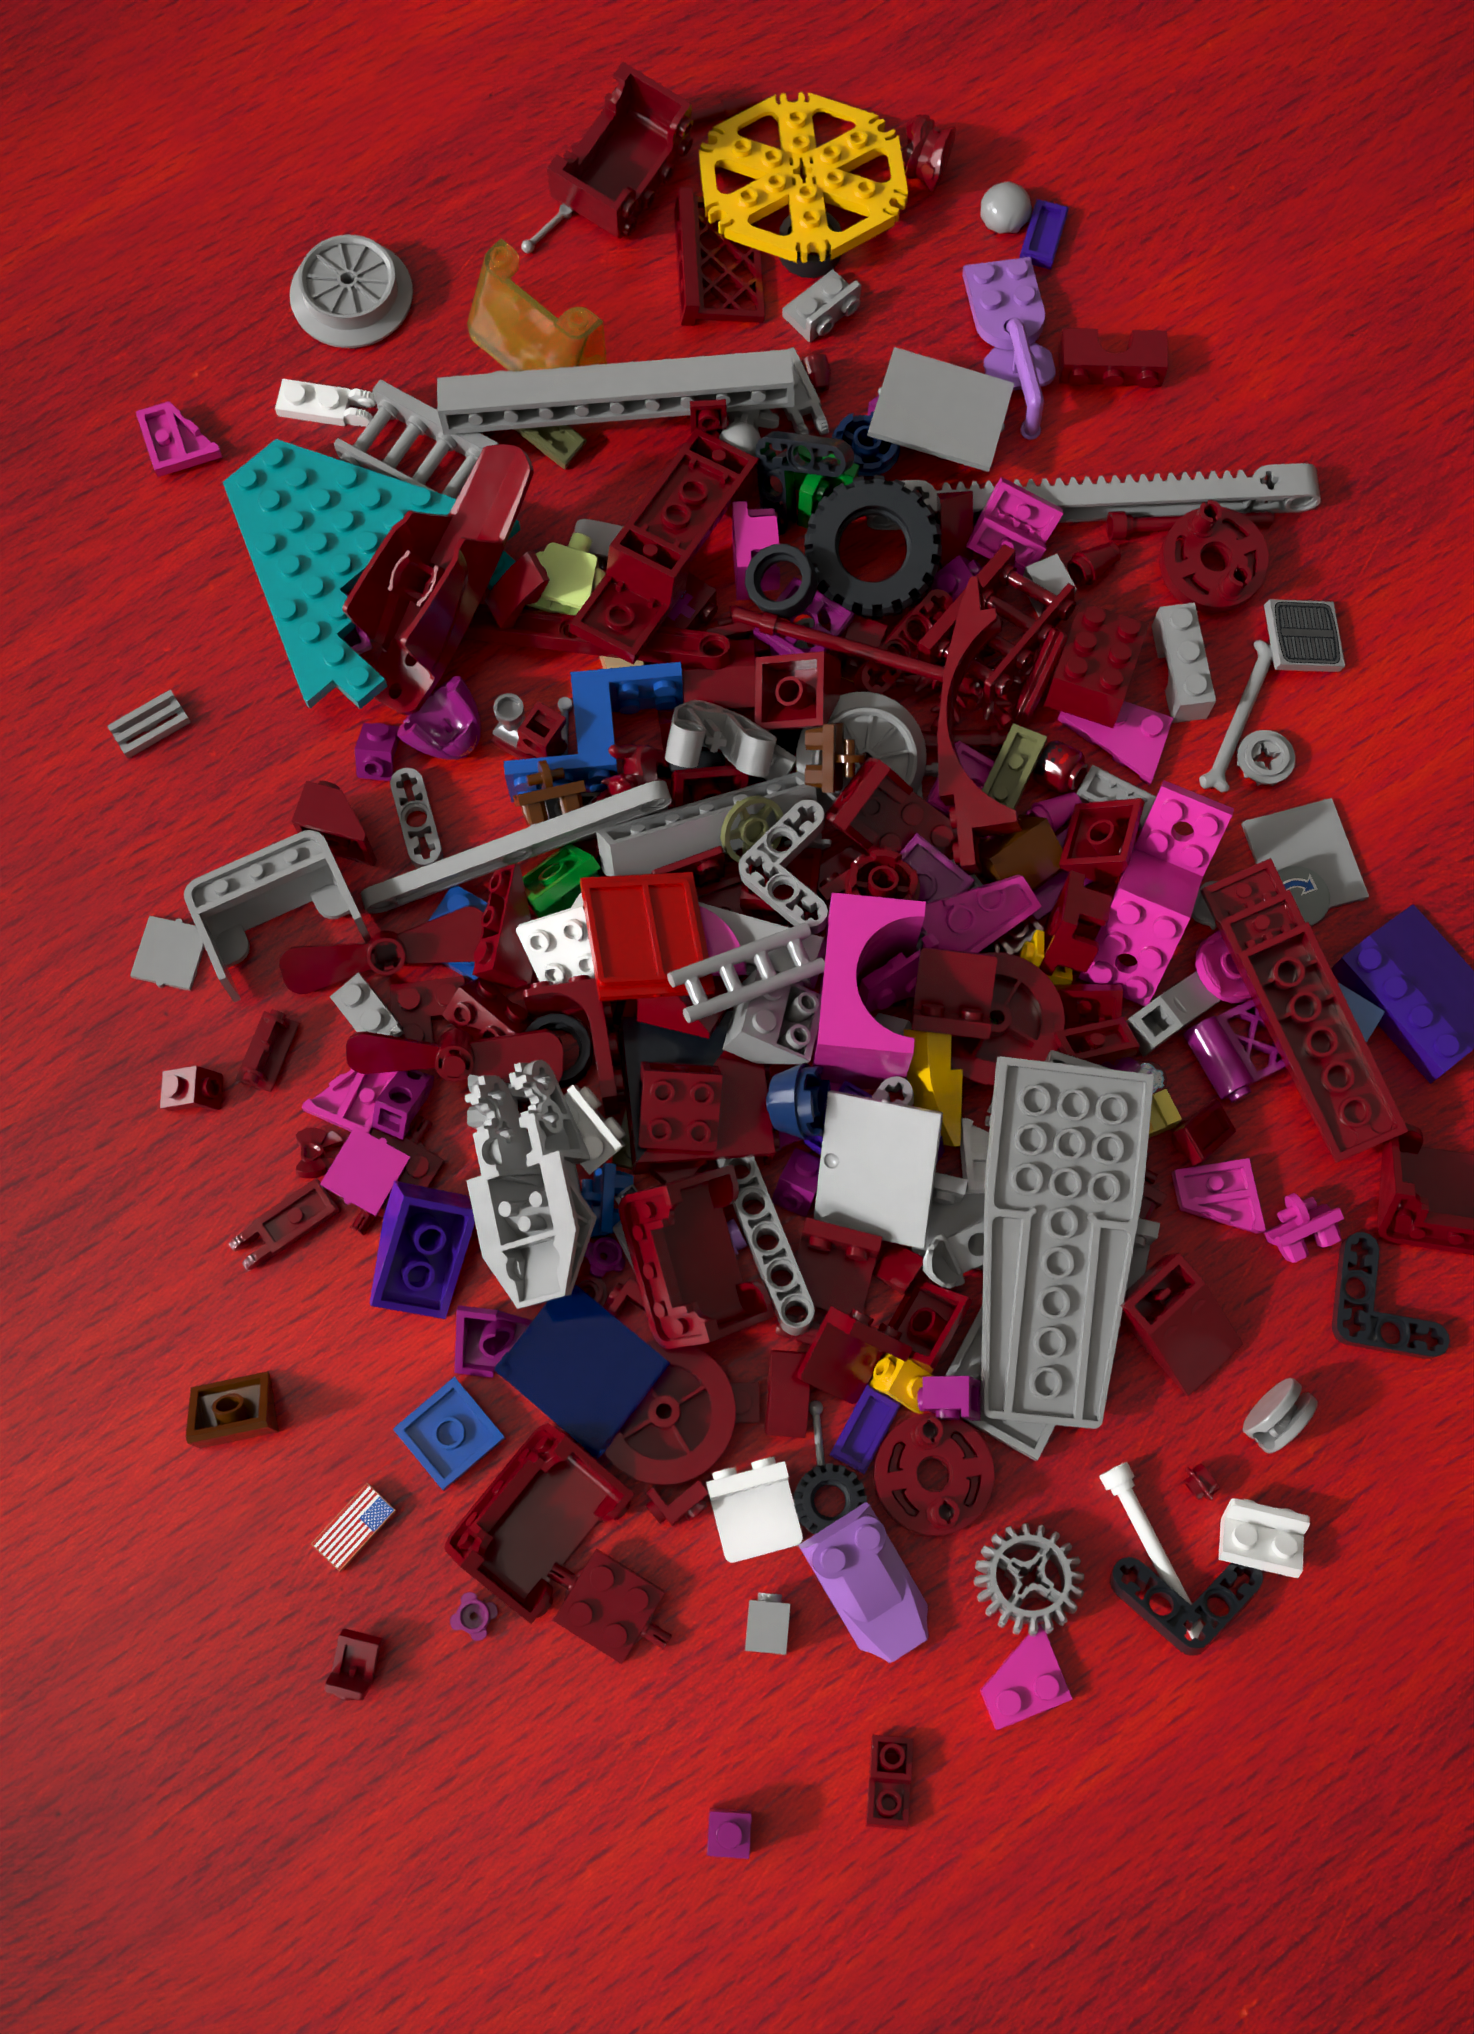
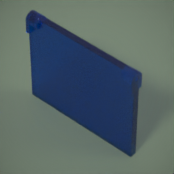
M574 1284L571 1295L547 1301L509 1352L505 1353L496 1365L495 1372L507 1380L597 1459L606 1451L612 1443V1439L671 1362L579 1286Z

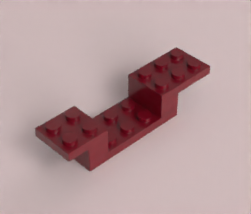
M696 428L609 545L606 575L570 622L569 632L634 665L685 592L690 562L722 517L726 515L732 518V502H748L757 490V465L759 459Z

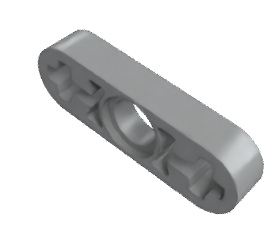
M413 768L399 769L393 774L390 786L412 864L418 869L442 860L443 851L421 774ZM403 781H411L415 797L414 801H408L403 788ZM422 811L427 815V820L420 827H411L406 823L410 813ZM425 836L428 848L432 850L428 859H423L422 855L419 854L421 853L418 840L420 837Z

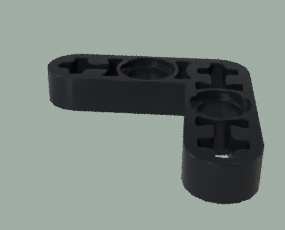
M773 431L757 442L756 458L759 459L757 476L760 509H775V513L777 512L779 536L792 529L797 522L794 472L828 477L840 476L854 464V452L847 442L840 439ZM799 445L805 446L809 450L811 462L808 463L801 459L798 452ZM775 450L783 451V452H781L780 454H778V455L776 456ZM834 452L835 458L827 457L828 455ZM771 476H775L781 481L783 486L782 492H777L773 489L770 482Z
M1357 1232L1347 1237L1341 1243L1339 1250L1332 1317V1332L1335 1338L1341 1343L1350 1346L1422 1359H1432L1444 1354L1448 1349L1450 1340L1448 1332L1441 1324L1374 1311L1379 1245L1373 1236L1365 1232ZM1358 1242L1362 1243V1249L1368 1250V1254L1360 1259L1359 1269L1366 1268L1367 1272L1348 1270V1267L1352 1268L1357 1265L1358 1256L1356 1252L1351 1251V1247L1358 1244ZM1350 1278H1356L1363 1282L1365 1295L1361 1299L1352 1298L1347 1293L1346 1283ZM1344 1304L1350 1307L1363 1306V1310L1354 1312V1324L1360 1326V1331L1353 1333L1352 1336L1349 1335V1329L1343 1327V1322L1351 1318L1352 1308L1345 1309ZM1384 1323H1392L1398 1327L1400 1339L1396 1344H1389L1383 1340L1380 1330ZM1430 1331L1431 1338L1437 1340L1438 1345L1428 1350L1426 1342L1418 1340L1409 1342L1411 1335L1423 1336Z
M1127 1557L1120 1559L1116 1562L1110 1575V1585L1115 1594L1179 1651L1191 1656L1200 1655L1216 1640L1255 1597L1263 1582V1575L1260 1569L1230 1563L1201 1596L1190 1605L1143 1562L1136 1558ZM1134 1573L1137 1576L1135 1583L1131 1581L1126 1585L1122 1582L1124 1574ZM1245 1573L1250 1577L1248 1583H1244L1234 1595L1230 1589L1235 1583L1237 1576L1241 1577ZM1146 1585H1149L1151 1588L1148 1589L1143 1600L1140 1599L1139 1594L1141 1590L1144 1591ZM1154 1597L1166 1599L1171 1605V1613L1168 1615L1156 1614L1150 1607V1600ZM1215 1597L1222 1599L1228 1605L1229 1613L1225 1616L1214 1615L1208 1609L1207 1600ZM1200 1619H1202L1206 1625L1202 1628L1198 1639L1193 1638L1191 1641L1186 1639L1185 1634L1187 1630H1193Z

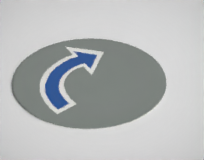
M1291 866L1279 870L1278 874L1286 890L1290 889L1305 923L1309 922L1310 925H1313L1320 921L1327 913L1330 905V892L1323 878L1313 870L1301 866Z

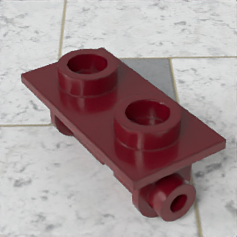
M272 1009L270 1013L264 1011L235 1080L272 1092L300 1023L285 1018L286 1015L278 1010Z

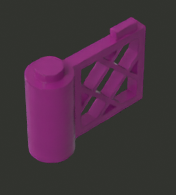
M1252 999L1225 1013L1203 1020L1183 1034L1220 1099L1229 1098L1231 1103L1252 1092L1249 1088L1250 1085L1286 1068L1283 1060L1276 1062V1058H1281L1274 1042L1270 1046L1254 1040L1257 1025L1265 1028L1266 1026L1262 1018L1259 1017L1260 1014ZM1254 1009L1253 1014L1248 1013V1011ZM1236 1017L1251 1022L1247 1038L1235 1034L1227 1021ZM1252 1048L1270 1054L1267 1067L1258 1072L1249 1058Z

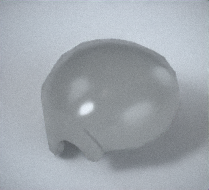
M1003 182L996 184L985 193L981 200V219L987 228L994 232L1018 233L1025 223H1030L1032 217L1030 196L1021 185L1016 183Z

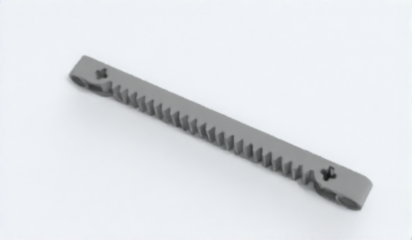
M1309 463L1265 465L1257 469L1253 477H1247L1243 470H1239L1236 478H1233L1229 470H1225L1222 479L1218 478L1215 471H1211L1208 479H1205L1201 472H1197L1194 480H1191L1187 472H1183L1180 480H1177L1173 473H1169L1167 480L1163 481L1159 473H1155L1152 482L1148 481L1145 474H1141L1138 482H1135L1131 475H1127L1125 482L1121 483L1117 475H1113L1111 483H1106L1104 477L1099 476L1097 484H1093L1089 476H1085L1082 485L1078 484L1075 477H1071L1069 485H1064L1062 479L1057 478L1055 485L1051 486L1047 478H1043L1040 486H1036L1033 479H1029L1027 486L1022 487L1062 508L1064 514L1058 523L1107 521V515L1112 511H1125L1126 514H1131L1133 518L1180 516L1199 508L1203 502L1207 504L1208 500H1214L1221 507L1229 508L1239 513L1265 511L1272 513L1303 512L1317 507L1321 502L1317 469ZM1018 479L1014 480V484L1022 487ZM902 480V482H905L906 488L911 491L916 489L923 495L922 500L926 505L930 504L935 512L936 522L937 493L973 491V526H975L994 490L991 481H986L984 489H980L977 482L973 481L971 488L966 490L962 482H958L956 490H952L947 482L944 483L942 491H936L926 481ZM877 515L866 516L867 526L871 529L901 530L895 522L886 517Z

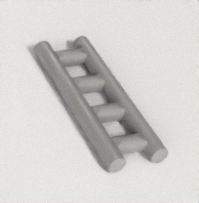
M803 923L669 972L667 977L670 985L676 987L685 984L693 1005L683 1009L685 1020L688 1023L697 1021L823 973L825 967L823 958L820 957L810 961L801 940L811 936L808 924ZM787 946L796 967L776 973L768 952ZM753 958L762 979L742 986L733 965ZM719 971L728 992L708 999L699 978Z

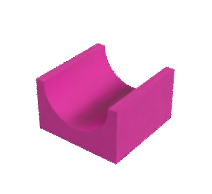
M842 893L831 894L825 942L827 944L824 958L825 967L824 972L821 973L819 992L822 995L820 1020L813 1055V1066L823 1067V1072L820 1074L822 1080L842 1084L846 1080L860 1089L877 1090L881 1083L890 1077L899 1076L906 1078L914 1054L915 1038L894 1033L878 1023L865 1008L858 992V986L861 984V979L874 970L886 965L889 960L902 952L906 959L915 953L925 918L926 902Z

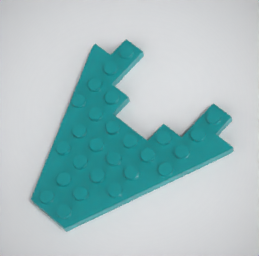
M275 439L224 480L223 485L306 705L311 709L337 687L351 702L361 709L387 687V683L374 668L342 640L357 627L343 612V604L348 598L345 594L355 586L393 525L403 519L409 510L447 515L457 499ZM517 519L508 540L521 530ZM504 550L487 586L490 591L501 576L516 562Z

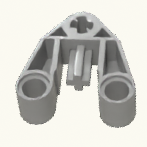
M691 700L675 707L667 741L665 760L680 767L694 768L698 766L702 747H707L711 752H717L720 749L729 762H732L740 772L764 777L769 775L777 738L745 716L707 701Z

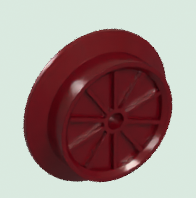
M1000 952L981 953L997 957L990 1018L997 1019L1000 1024L996 1025L991 1022L990 1039L952 1035L951 1068L963 1069V1077L977 1083L994 1086L997 1057L1002 1056L1045 1062L1050 1050L1058 1051L1059 1049L1054 1038L1055 1032L1065 1028L1063 1003L1050 978L1040 968L1026 959Z
M656 1340L628 1349L606 1369L594 1395L592 1415L598 1442L606 1456L617 1468L630 1477L642 1482L670 1485L693 1479L717 1462L732 1437L736 1419V1406L733 1390L725 1372L707 1353L693 1345L667 1349L660 1346ZM667 1406L672 1410L669 1418L661 1419L657 1416V1412L661 1407Z

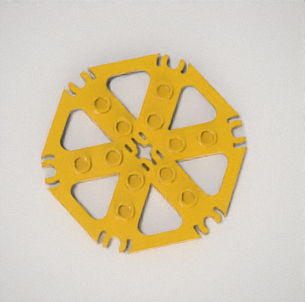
M798 92V101L796 102L787 101L786 94H781L780 105L777 104L776 95L714 126L713 131L708 133V144H701L699 164L705 217L708 216L710 224L720 220L718 222V232L721 235L725 234L726 239L796 263L797 252H800V259L803 263H807V254L810 252L818 253L820 261L824 262L826 250L828 249L831 261L893 227L895 222L899 220V210L905 209L908 201V189L899 135L895 137L896 131L894 129L883 133L885 131V120L879 119V115L809 92L808 103L805 102L803 92ZM825 112L833 117L855 123L854 129L816 148L812 116L815 113ZM764 116H772L778 121L781 150L741 137L737 132L739 129L754 123ZM880 155H887L891 179L885 183H878L848 172ZM715 167H722L757 180L733 193L723 194L717 190ZM800 168L803 169V174H805V183L800 178ZM824 202L868 218L844 231H832L827 224ZM789 204L792 224L791 234L780 236L750 225Z

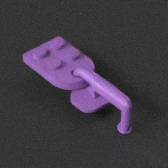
M1030 257L964 265L963 279L976 330L985 342L994 346L984 359L985 374L1015 383L1013 390L1023 389L1027 412L1020 431L1024 438L1029 440L1036 439L1041 432L1040 423L1044 406L1041 387L1053 381L1055 365L1051 352L1035 343L1043 330L1045 311Z

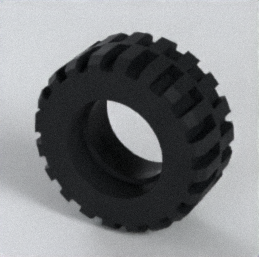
M874 475V479L864 480L863 476L853 478V483L845 486L842 483L833 488V493L829 497L824 496L818 503V509L815 514H812L810 517L804 542L805 556L813 564L818 577L817 591L854 614L870 617L872 620L883 619L884 616L888 615L896 616L903 613V610L909 606L913 607L932 585L942 554L940 525L935 520V512L931 505H926L922 500L923 495L916 489L911 491L906 488L905 482L897 479L891 482L885 480V476ZM869 515L886 517L895 522L905 536L907 543L905 561L896 574L884 581L865 582L859 580L845 569L840 559L839 543L845 529L860 517Z

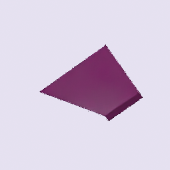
M458 1305L454 1373L493 1378L494 1373L541 1323L499 1310Z

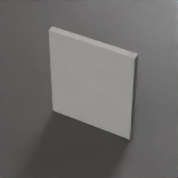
M1332 798L1254 819H1247L1242 822L1241 825L1255 863L1258 864L1271 858L1277 872L1291 866H1301L1313 870L1323 878L1330 892V905L1328 909L1357 901H1364L1369 897Z

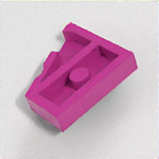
M170 401L135 411L157 477L222 457L219 446L215 442L209 441L192 421L185 419Z

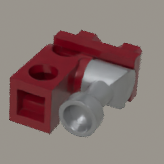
M512 693L503 694L495 700L493 709L499 721L492 732L495 735L492 739L495 746L519 760L562 756L568 747L561 736V731L566 725V717L537 701L530 713L525 717L522 700Z

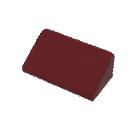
M973 491L937 493V524L940 525L942 534L940 569L958 555L972 561L973 550L967 548V542L973 531Z

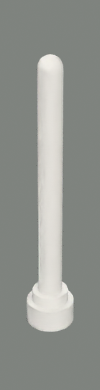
M1128 1462L1122 1463L1099 1475L1105 1489H1110L1113 1496L1118 1495L1160 1578L1192 1605L1132 1489L1135 1486L1132 1478L1135 1476ZM1201 1621L1193 1630H1187L1192 1639H1198L1203 1628Z

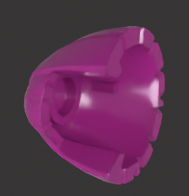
M460 676L450 678L448 682L446 681L434 690V694H430L418 712L406 717L403 721L404 724L400 726L397 732L398 737L407 745L436 758L456 760L469 755L479 743L481 720L476 702L465 681Z

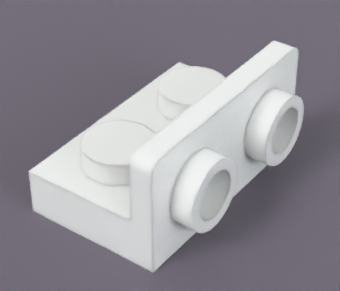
M1232 1498L1221 1517L1219 1560L1299 1578L1303 1571L1304 1534L1310 1526V1517L1296 1513L1291 1509H1278L1257 1504L1249 1499L1240 1500Z

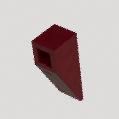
M515 863L495 870L490 879V895L487 908L481 918V925L483 927L479 944L474 951L475 965L472 974L508 989L530 984L533 967L516 932L519 924L532 920L520 865Z

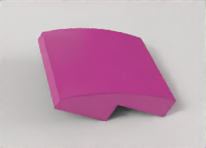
M1001 477L967 542V548L991 559L1002 545L1005 544L1016 550V572L1023 575L1025 567L1038 562L1046 550L1045 543L1063 516V509Z

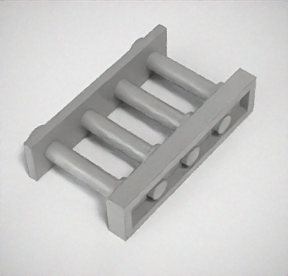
M381 379L373 388L378 412L353 446L339 438L334 442L339 460L419 487H424L431 491L434 490L425 486V483L447 452L455 450L464 455L466 459L442 492L443 495L455 499L467 481L483 447L498 445L496 441L479 432L443 435L436 409ZM396 418L407 424V428L381 462L366 452L390 419L394 420ZM425 434L436 440L437 443L411 478L396 470L395 468L417 437Z

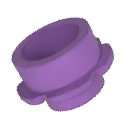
M733 1218L727 1221V1226L735 1255H738V1251L748 1245Z

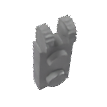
M789 348L791 349L795 407H785L782 409L788 421L792 422L793 430L796 434L809 435L802 416L810 413L819 434L829 433V427L821 409V401L795 348Z

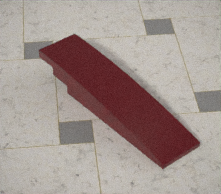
M1269 858L1202 888L1200 892L1227 949L1335 1163L1408 1132L1309 922L1305 923L1290 889L1286 890L1272 859Z

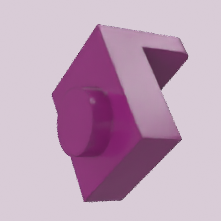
M958 555L936 573L930 589L946 591L954 602L967 587L969 578L976 576L982 570V566L975 559L970 561Z
M363 723L355 746L356 775L358 778L391 781L394 774L393 758L400 740L397 735L400 726H390L383 723Z
M795 1148L778 1180L772 1202L788 1211L805 1217L817 1193L820 1158Z

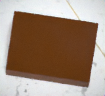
M1018 815V818L1022 821V831L1006 833L1003 836L992 835L979 844L982 870L980 875L989 883L1021 875L1034 892L1062 871L1059 862L1063 849L1047 818Z
M269 1371L191 1387L186 1428L188 1444L201 1449L279 1432Z

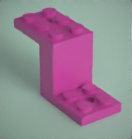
M1163 781L1133 847L1129 865L1121 874L1111 901L1109 920L1106 926L1100 927L1095 941L1099 942V951L1088 971H1081L1078 979L1090 984H1121L1124 998L1143 1006L1150 1003L1191 918L1203 876L1229 824L1234 808L1168 781ZM1177 822H1187L1193 827L1194 832L1190 835H1180L1175 831L1173 825ZM1130 954L1136 958L1138 963L1134 966L1123 965L1119 961L1118 956Z

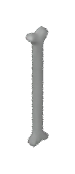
M1262 639L1256 640L1253 644L1257 650L1258 659L1212 769L1199 778V783L1203 789L1214 787L1221 793L1227 792L1230 789L1226 782L1225 773L1273 661L1271 645Z

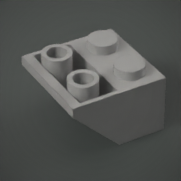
M755 969L741 983L742 986L762 979L758 969ZM794 983L734 1006L723 1050L756 1064H808L811 1060L819 1027L822 995Z

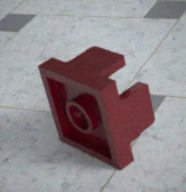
M1073 870L1070 871L1045 923L1044 958L1039 968L1052 976L1057 965L1079 972H1087L1099 951V942L1076 935L1074 931L1078 922L1088 926H1094L1095 924L1106 926L1109 920L1112 898L1109 895L1085 888V874Z

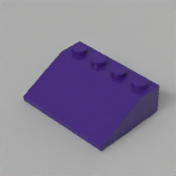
M1414 904L1365 938L1341 957L1331 970L1335 978L1343 986L1385 1011L1377 1025L1430 1084L1474 1049V970Z

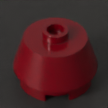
M891 850L871 851L870 856L853 863L845 878L844 887L846 894L917 901L920 895V881L917 871L913 870L909 864L902 860L900 853Z

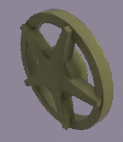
M756 795L737 801L724 819L720 836L723 849L729 857L739 862L741 857L769 830L765 819L772 810L776 817V823L784 816L781 808L774 801L767 797ZM753 804H766L757 814H749L746 807ZM740 814L741 821L738 828L730 831L735 818ZM783 836L776 838L772 842L771 846L773 849L776 850ZM739 838L743 841L742 856L737 855L733 851L730 840Z

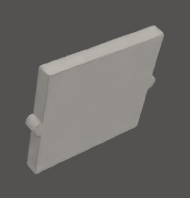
M149 915L130 976L134 979L156 983L159 988H163L166 985L191 991L205 948L196 926L186 924L180 918L172 921Z

